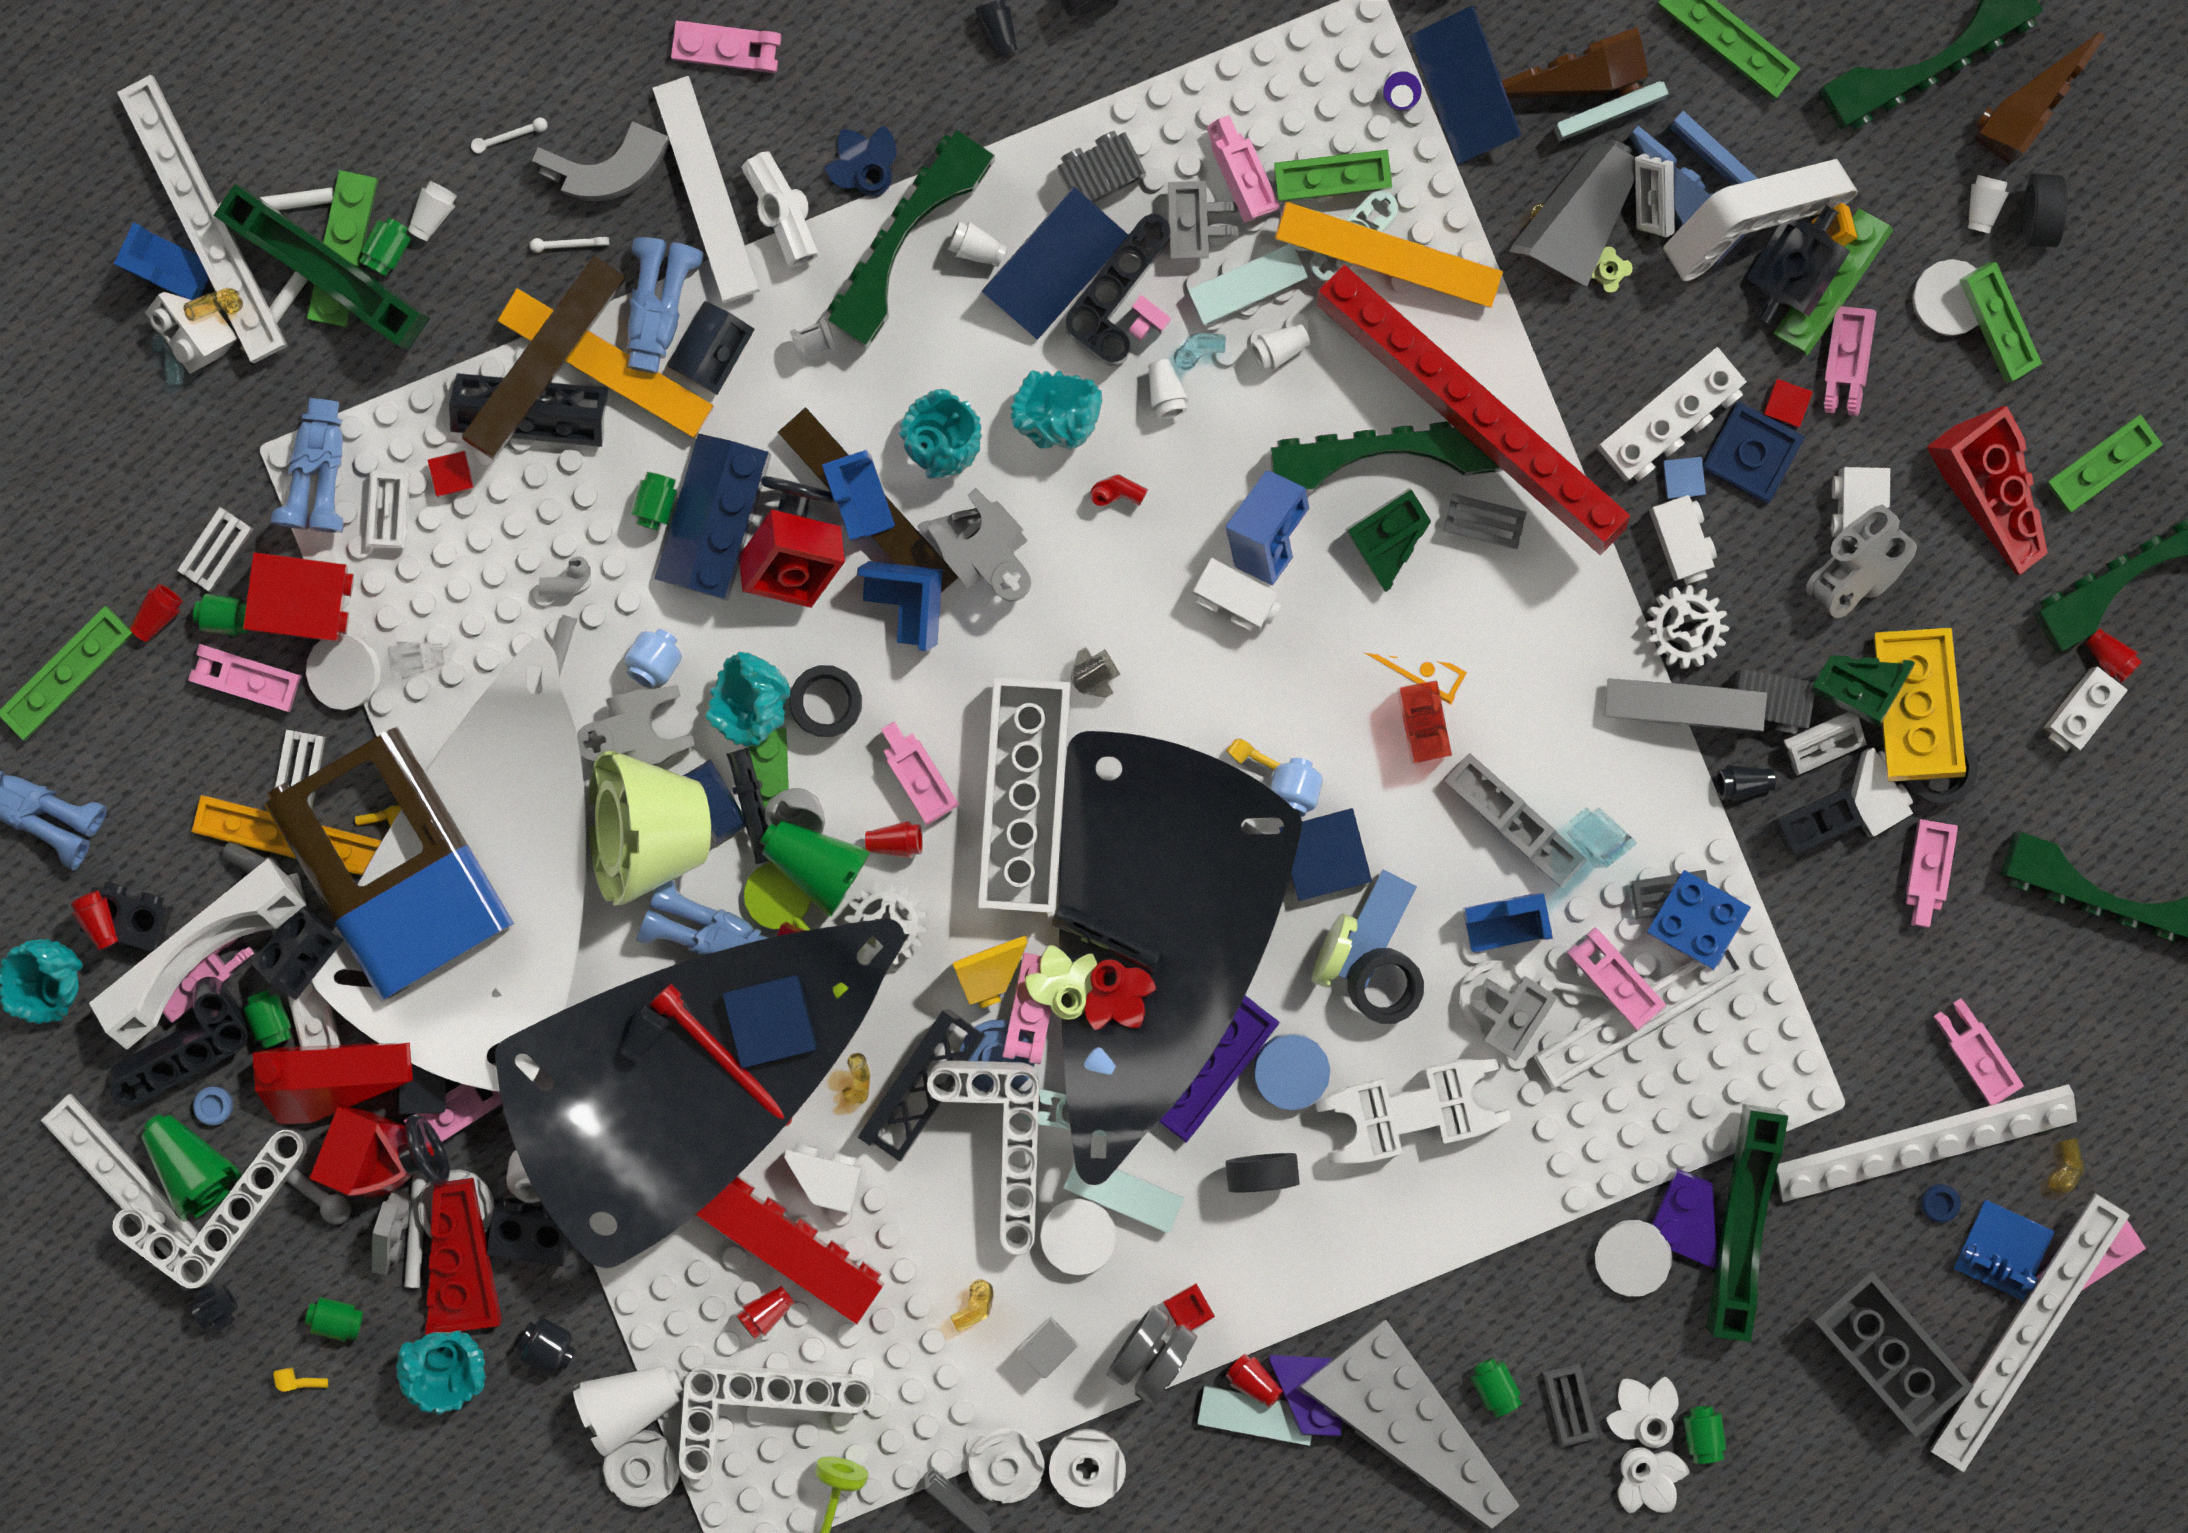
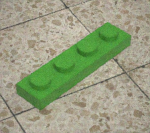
M1660 0L1657 4L1658 7L1774 100L1801 69L1717 0Z
M339 170L324 243L357 267H360L359 261L362 257V252L360 251L365 244L378 179ZM314 284L307 319L346 328L350 310Z
M1860 208L1852 217L1858 238L1844 246L1850 253L1810 317L1791 307L1773 333L1777 339L1807 356L1893 232L1889 224Z
M104 606L0 709V717L22 740L27 741L134 634L108 606Z

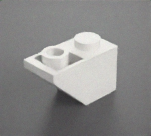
M167 292L159 294L145 312L153 328L160 332L172 348L176 359L183 363L190 374L224 356L238 339L215 307Z
M1844 467L1839 470V476H1833L1832 498L1838 499V514L1832 515V537H1837L1850 523L1858 519L1869 509L1879 505H1884L1887 508L1890 507V468Z
M1868 748L1861 752L1851 795L1864 821V824L1861 825L1867 837H1874L1913 814L1909 807L1913 801L1902 784L1896 786L1894 781L1887 782L1886 761L1883 751L1877 753L1874 748Z
M796 1143L795 1149L787 1148L784 1158L811 1203L850 1213L862 1170L861 1165L855 1164L856 1157L834 1152L833 1157L829 1158L817 1155L819 1148Z

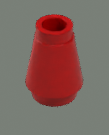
M157 584L154 589L148 590L133 624L129 628L130 631L139 639L148 642L151 637L180 613L179 606L183 602L182 599L170 588Z
M2101 628L2084 644L2103 670L2120 684L2142 663L2136 656L2138 652L2110 634L2105 633Z
M910 821L866 831V850L870 854L875 853L912 859L913 855L922 854L923 835L920 824H911Z
M99 890L90 892L70 903L74 910L71 915L92 943L95 944L97 950L118 941L107 898H102Z
M780 1285L777 1289L743 1305V1311L736 1315V1317L755 1340L760 1335L765 1337L795 1302Z
M1243 1354L1226 1374V1378L1232 1382L1231 1387L1264 1404L1269 1409L1284 1392L1278 1387V1384L1255 1357L1250 1358L1246 1354Z

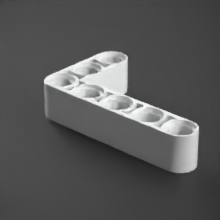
M1837 159L1732 185L1719 190L1708 198L1665 244L1663 250L1683 281H1690L1706 272L1742 234L1820 214L1825 204L1831 208L1841 202L1847 204L1857 195L1858 191Z
M939 1061L931 1067L927 1078L928 1092L937 1101L1004 1104L1000 1241L1002 1247L1008 1253L1014 1255L1024 1254L1031 1249L1035 1239L1039 1102L1038 1073L1034 1067L1022 1062ZM940 1073H948L954 1077L955 1084L949 1089H940L934 1083V1078ZM979 1074H987L993 1079L994 1084L988 1090H978L973 1085L972 1080ZM1017 1075H1025L1031 1079L1032 1086L1026 1091H1017L1012 1087L1011 1081ZM1016 1113H1024L1030 1117L1031 1123L1024 1129H1017L1011 1125L1010 1119ZM1015 1151H1024L1029 1155L1030 1161L1026 1165L1018 1167L1011 1164L1009 1156ZM1018 1188L1023 1189L1028 1193L1029 1198L1022 1204H1015L1008 1198L1010 1191ZM1020 1226L1026 1229L1028 1235L1024 1240L1016 1242L1008 1238V1230L1012 1227Z
M292 1130L276 1132L191 1244L180 1238L147 1212L135 1208L121 1210L113 1220L114 1234L119 1240L186 1288L206 1286L286 1182L290 1173L302 1161L307 1149L305 1139L301 1134ZM287 1136L293 1137L298 1145L295 1155L290 1158L282 1157L278 1151L279 1142ZM263 1167L269 1168L274 1174V1182L267 1189H261L255 1183V1174ZM240 1198L246 1199L251 1207L249 1216L243 1220L236 1219L231 1212L233 1203ZM132 1214L138 1216L142 1222L141 1231L133 1237L127 1235L123 1228L125 1219ZM216 1229L222 1230L227 1236V1244L220 1251L212 1250L208 1244L210 1233ZM162 1237L169 1239L173 1246L171 1255L164 1260L158 1258L154 1252L156 1241ZM192 1260L199 1261L204 1269L202 1278L197 1282H191L185 1276V1267Z
M715 1364L698 1365L688 1374L684 1383L679 1452L680 1469L685 1476L695 1480L704 1478L713 1469L717 1457L720 1404L861 1413L871 1404L874 1396V1387L868 1378L857 1374ZM703 1373L710 1376L713 1381V1389L707 1393L696 1390L693 1385L695 1375ZM737 1376L746 1377L751 1383V1392L743 1396L736 1394L731 1387L732 1379ZM775 1379L785 1380L790 1386L789 1395L785 1398L773 1396L769 1388L771 1381ZM818 1381L826 1385L828 1388V1397L826 1399L816 1401L809 1396L807 1388L812 1382ZM853 1384L861 1385L866 1390L867 1398L861 1403H852L846 1397L845 1391L847 1387ZM695 1412H703L708 1415L711 1423L710 1428L705 1431H698L693 1428L690 1421L691 1415ZM695 1450L702 1451L708 1459L707 1467L695 1469L690 1466L688 1454Z

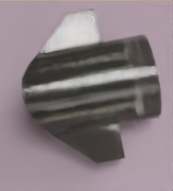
M1084 647L1077 651L1070 679L1080 693L1106 698L1114 693L1108 682L1121 674L1105 649L1092 657L1088 649Z

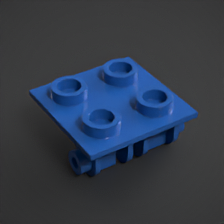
M1683 870L1649 927L1647 934L1706 967L1715 970L1716 966H1719L1726 949L1747 916L1751 906Z
M1985 1199L1953 1269L2024 1300L2027 1292H2032L2037 1284L2038 1278L2035 1277V1274L2055 1231Z

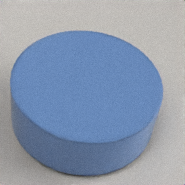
M212 1086L205 1088L194 1099V1113L205 1124L217 1125L223 1123L232 1114L233 1099L221 1087Z

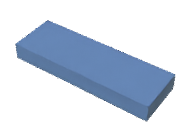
M1684 111L1670 125V129L1731 185L1758 179Z
M1382 869L1357 918V931H1351L1348 936L1352 940V947L1339 976L1348 980L1353 964L1364 953L1376 948L1387 947L1417 888L1416 885ZM1374 971L1369 975V977H1368V979H1367V981H1366V984H1365V989H1366V987H1367V985H1368V983H1369V981H1370V979H1371V977H1372Z

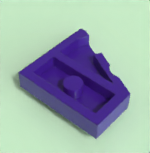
M1676 1168L1651 1225H1654L1660 1231V1234L1668 1241L1672 1251L1715 1268L1716 1244L1712 1183Z
M1270 1355L1268 1363L1271 1369L1273 1368L1277 1380L1284 1391V1399L1290 1406L1294 1415L1293 1419L1300 1434L1340 1437L1341 1419L1332 1416L1323 1409V1405L1311 1396H1306L1296 1389L1334 1358Z

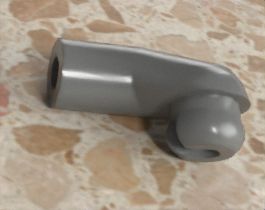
M233 842L228 843L223 850V858L240 867L248 874L268 858L279 867L278 862L274 858L267 857L264 859L260 855Z

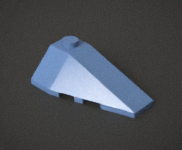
M1637 126L1629 138L1639 156L1647 154L1650 155V159L1658 157L1661 158L1662 162L1666 160L1673 161L1674 220L1680 229L1713 193L1709 194L1704 190L1705 186L1700 176L1692 169L1688 170L1683 167L1679 170L1675 166L1677 159L1642 128ZM1742 234L1712 266L1715 267L1746 234Z

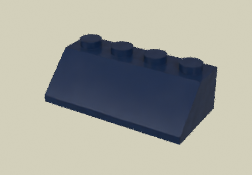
M698 433L654 578L655 580L728 601L739 566V555L744 549L762 490L761 479L766 476L772 455L768 451Z

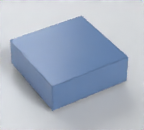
M1702 457L1662 462L1666 499L1681 498L1686 495L1690 497L1706 495Z

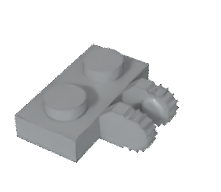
M1206 181L1168 182L1171 260L1209 259L1208 237L1218 238L1238 235L1237 226L1229 224L1208 226L1207 213L1228 215L1237 212L1235 202L1207 203Z
M1526 976L1522 978L1513 994L1486 978L1482 984L1486 990L1508 1002L1500 1014L1492 1010L1487 1003L1480 999L1473 998L1469 1005L1495 1021L1483 1041L1514 1061H1517L1558 997Z
M403 1189L393 1191L388 1196V1200L382 1203L372 1236V1272L387 1275L390 1263L398 1262L403 1243L399 1239L402 1230L408 1226L410 1217L409 1206L411 1203L410 1194H407V1191L404 1192Z

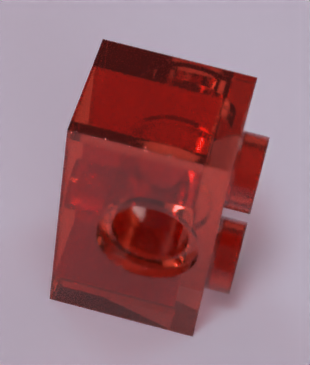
M1437 680L1398 688L1397 694L1411 764L1452 756Z

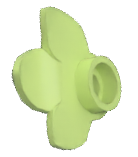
M1054 945L1048 946L1040 959V973L1030 974L1025 977L1029 995L1037 1003L1049 1005L1051 1011L1061 1019L1070 1020L1079 1017L1085 1010L1086 995L1093 989L1090 976L1092 970L1097 965L1094 955H1084L1072 963L1071 959L1062 950ZM1063 994H1068L1072 998V1005L1069 1008L1063 1006L1061 1002Z

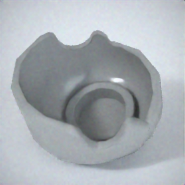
M791 788L784 790L771 798L765 809V821L768 827L771 823L778 826L781 821H785L821 834L823 833L825 826L823 808L818 797L806 789Z

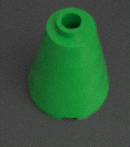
M781 821L778 826L771 823L759 842L765 846L762 854L824 914L826 913L831 917L870 855V852L864 849V847L785 821Z
M162 1114L151 1118L143 1126L145 1132L141 1137L142 1142L175 1215L182 1222L188 1221L186 1215L190 1213L195 1218H198L215 1208L230 1193L227 1186L233 1180L237 1183L243 1174L237 1166L174 1116L167 1115L163 1117Z

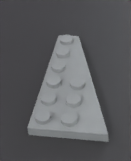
M1387 1320L1379 1322L1296 1388L1304 1395L1311 1396L1323 1405V1409L1332 1416L1339 1417L1354 1428L1355 1433L1398 1465L1406 1467L1417 1475L1419 1480L1429 1488L1433 1487L1448 1498L1453 1506L1484 1529L1494 1528L1519 1507L1517 1501Z

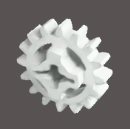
M1692 585L1685 586L1682 595L1677 587L1670 589V599L1663 594L1658 596L1656 600L1660 608L1650 607L1647 611L1654 617V620L1644 623V628L1653 630V635L1648 637L1646 642H1656L1659 646L1653 654L1658 656L1666 653L1668 655L1666 658L1667 665H1672L1679 659L1681 669L1688 668L1690 660L1693 661L1696 667L1704 665L1703 655L1710 660L1714 659L1717 654L1713 647H1723L1726 644L1719 637V634L1729 631L1728 626L1720 624V619L1727 615L1726 611L1717 612L1715 610L1720 600L1715 598L1707 601L1705 599L1707 596L1706 589H1702L1694 595ZM1689 603L1699 606L1705 613L1700 614L1692 610ZM1671 608V619L1668 626L1663 628L1664 616L1668 609ZM1684 621L1685 623L1701 622V624L1690 630L1689 633L1687 631L1672 632V630L1679 628V625L1683 624ZM1710 626L1709 638L1705 645L1702 646L1704 644L1702 635L1706 627ZM1673 640L1681 644L1686 652L1675 649L1668 641Z
M879 883L874 884V894L872 895L864 889L861 890L860 895L863 901L861 903L850 902L849 905L856 912L855 915L845 916V920L850 923L882 919L889 905L890 918L902 926L904 934H910L898 954L903 953L908 958L912 957L913 955L909 947L912 944L921 947L923 943L916 936L918 933L927 932L928 929L923 925H919V919L926 917L927 913L917 912L915 909L921 900L916 898L909 901L907 899L909 894L907 887L900 894L896 893L895 883H890L887 891H882ZM883 898L881 909L873 915L863 914L870 903ZM897 901L907 908L912 921L901 918L896 911ZM877 939L876 947L872 946L868 941L863 946L865 949L863 959L868 960L872 954L876 955L883 948ZM898 955L893 961L894 965L899 963Z

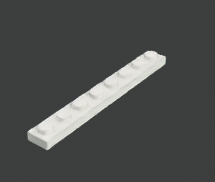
M149 75L118 91L117 93L250 361L256 363L287 347L288 345L229 226L213 216L219 206L155 77Z
M2068 1084L1780 1163L1776 1171L1779 1194L1782 1201L1787 1202L2077 1122L2074 1093Z
M2095 1193L2037 1282L2034 1290L2030 1293L1973 1381V1388L1964 1395L1931 1446L1930 1450L1932 1453L1963 1472L1966 1470L2130 1216L2127 1212Z

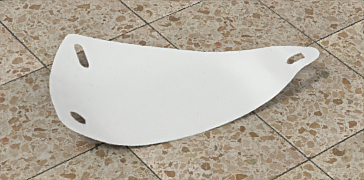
M539 639L528 642L502 670L458 725L426 772L427 777L515 924L415 981L406 990L384 1002L380 1001L373 988L341 985L335 982L334 975L339 970L363 971L338 928L335 927L334 930L344 941L312 979L315 989L336 1011L376 1042H410L412 1064L458 1083L498 1092L500 1090L497 1066L492 1065L487 1060L489 1049L505 1038L565 1009L576 964L584 902L586 808L580 749L574 722L562 692L556 654L547 642ZM527 665L542 667V692L540 694H533L527 688ZM403 810L400 811L358 883L359 886L367 885L422 852L423 845ZM496 988L502 996L492 997L493 990ZM519 1054L515 1058L516 1065L533 1081L540 1066L526 1054Z

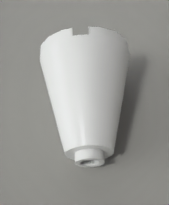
M661 1366L584 1381L574 1385L576 1390L573 1391V1395L585 1428L589 1427L594 1435L597 1434L596 1437L591 1438L594 1446L600 1454L605 1456L615 1451L681 1401L680 1393L684 1391V1384L677 1370L670 1372L667 1366Z

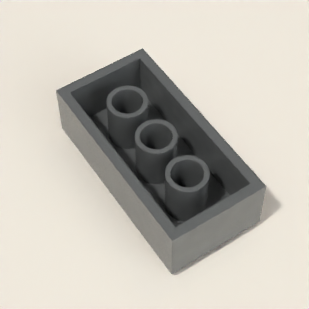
M1866 1267L1808 1316L1811 1322L1901 1425L1914 1437H1918L1973 1388V1385L1875 1273Z

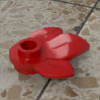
M1104 960L1098 963L1090 976L1093 989L1086 997L1085 1013L1090 1025L1095 1030H1099L1114 1018L1118 1023L1126 1027L1139 1028L1145 1016V1006L1142 997L1148 996L1156 990L1153 979L1143 969L1125 968L1115 960ZM1112 973L1115 974L1116 982L1111 986H1106V976Z

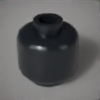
M544 1318L539 1319L535 1324L529 1322L516 1346V1349L521 1351V1362L546 1375H552L558 1367L566 1370L576 1351L575 1348L570 1346L572 1341L571 1332Z

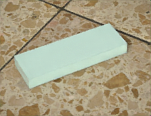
M1664 81L1656 82L1558 122L1554 129L1558 141L1561 142L1664 100L1668 95Z
M1289 244L1188 290V293L1203 326L1298 284L1308 279V276L1294 245Z
M1075 1162L1064 1186V1189L1167 1233H1170L1184 1200V1197L1118 1169L1102 1184L1089 1185L1079 1177Z
M1204 1385L1197 1420L1199 1425L1309 1446L1312 1437L1300 1434L1293 1419L1294 1415L1290 1406L1284 1400L1278 1399L1269 1409L1264 1404L1257 1402L1242 1392Z

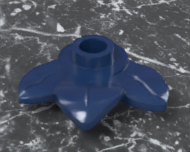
M881 126L868 140L865 136L855 131L842 129L837 144L840 159L825 166L829 178L841 188H858L861 193L867 196L875 197L884 194L891 185L892 173L889 167L897 155L896 144L891 132L885 126ZM876 171L880 174V181L877 184H869L866 181V176L869 172Z

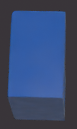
M136 223L132 224L114 262L116 266L175 295L199 302L209 281V276L198 254L165 240Z
M867 450L822 464L834 501L838 504L849 539L852 542L889 530L895 526L872 456Z
M1265 471L1225 526L1234 566L1237 569L1272 586L1275 584L1293 559L1289 536L1310 509L1305 487L1271 471Z
M868 561L857 568V576L864 577L863 601L899 605L897 643L919 645L918 650L925 652L938 645L942 569Z
M1533 893L1462 908L1472 952L1538 939H1553L1544 893Z

